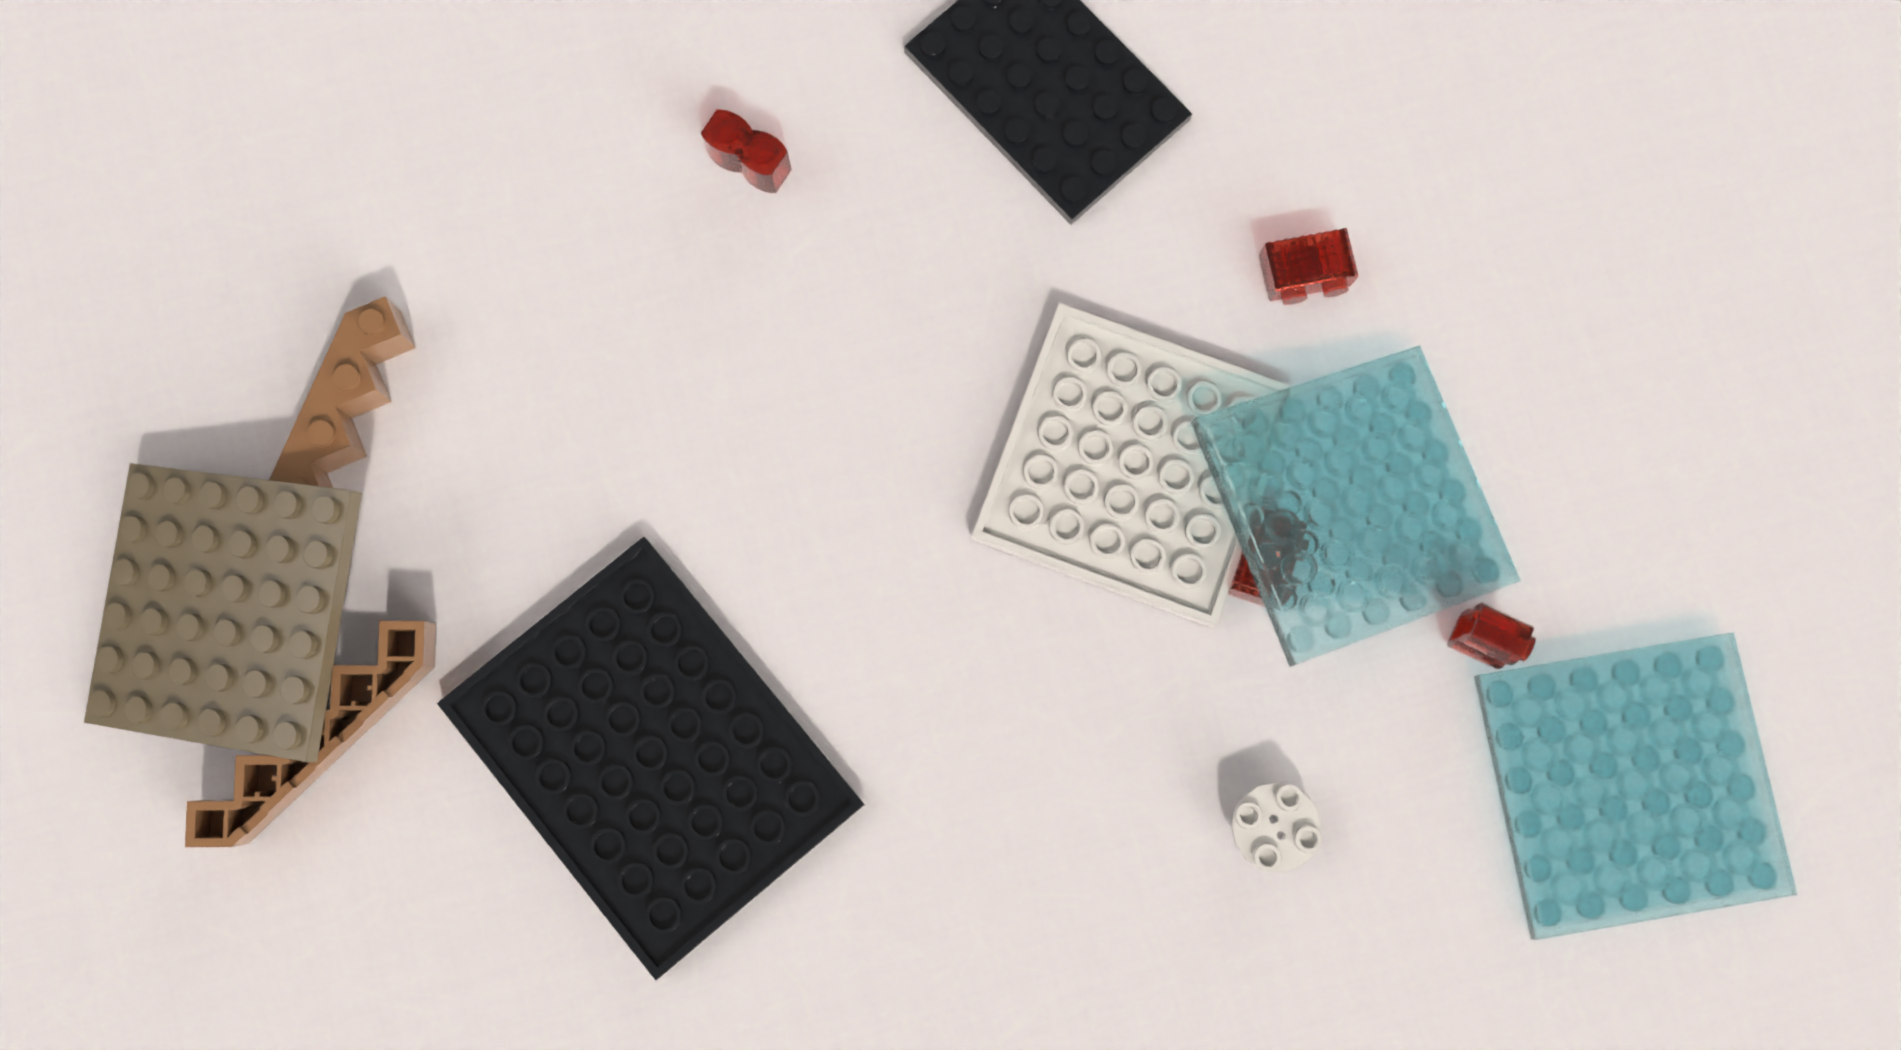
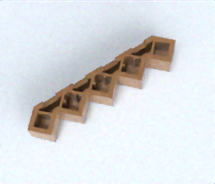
M386 296L344 314L269 480L333 488L328 476L329 472L367 457L352 418L392 402L377 364L416 348L401 311Z
M379 621L378 665H333L330 710L325 712L317 762H303L269 755H236L234 799L187 801L185 847H235L249 844L435 668L436 624L427 621Z

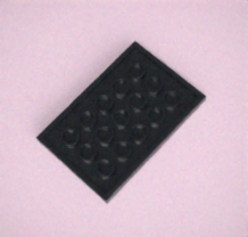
M957 0L904 46V53L1070 225L1188 123L1192 116V113L1081 0Z

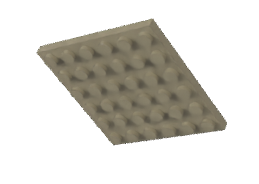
M130 463L84 723L291 760L317 762L362 493L345 489Z

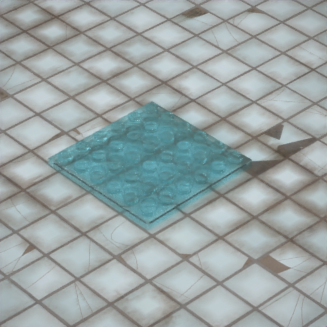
M1420 345L1196 417L1191 422L1289 667L1521 581Z
M1734 632L1474 676L1531 939L1539 940L1797 895Z

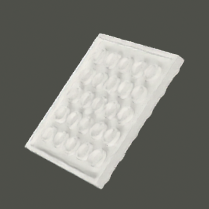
M1059 302L971 539L1215 628L1299 388Z

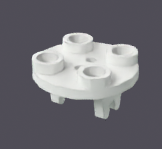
M1273 782L1256 786L1241 798L1234 810L1231 829L1235 846L1245 860L1261 870L1277 873L1295 870L1310 860L1314 852L1321 846L1322 825L1318 809L1309 796L1295 785ZM1271 815L1276 817L1275 823L1269 821ZM1279 831H1281L1284 834L1282 840H1279L1277 838V833Z

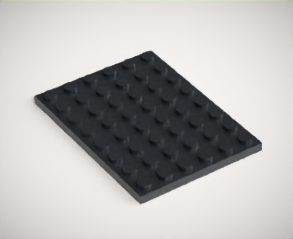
M645 536L437 703L655 981L661 978L865 806L859 796Z

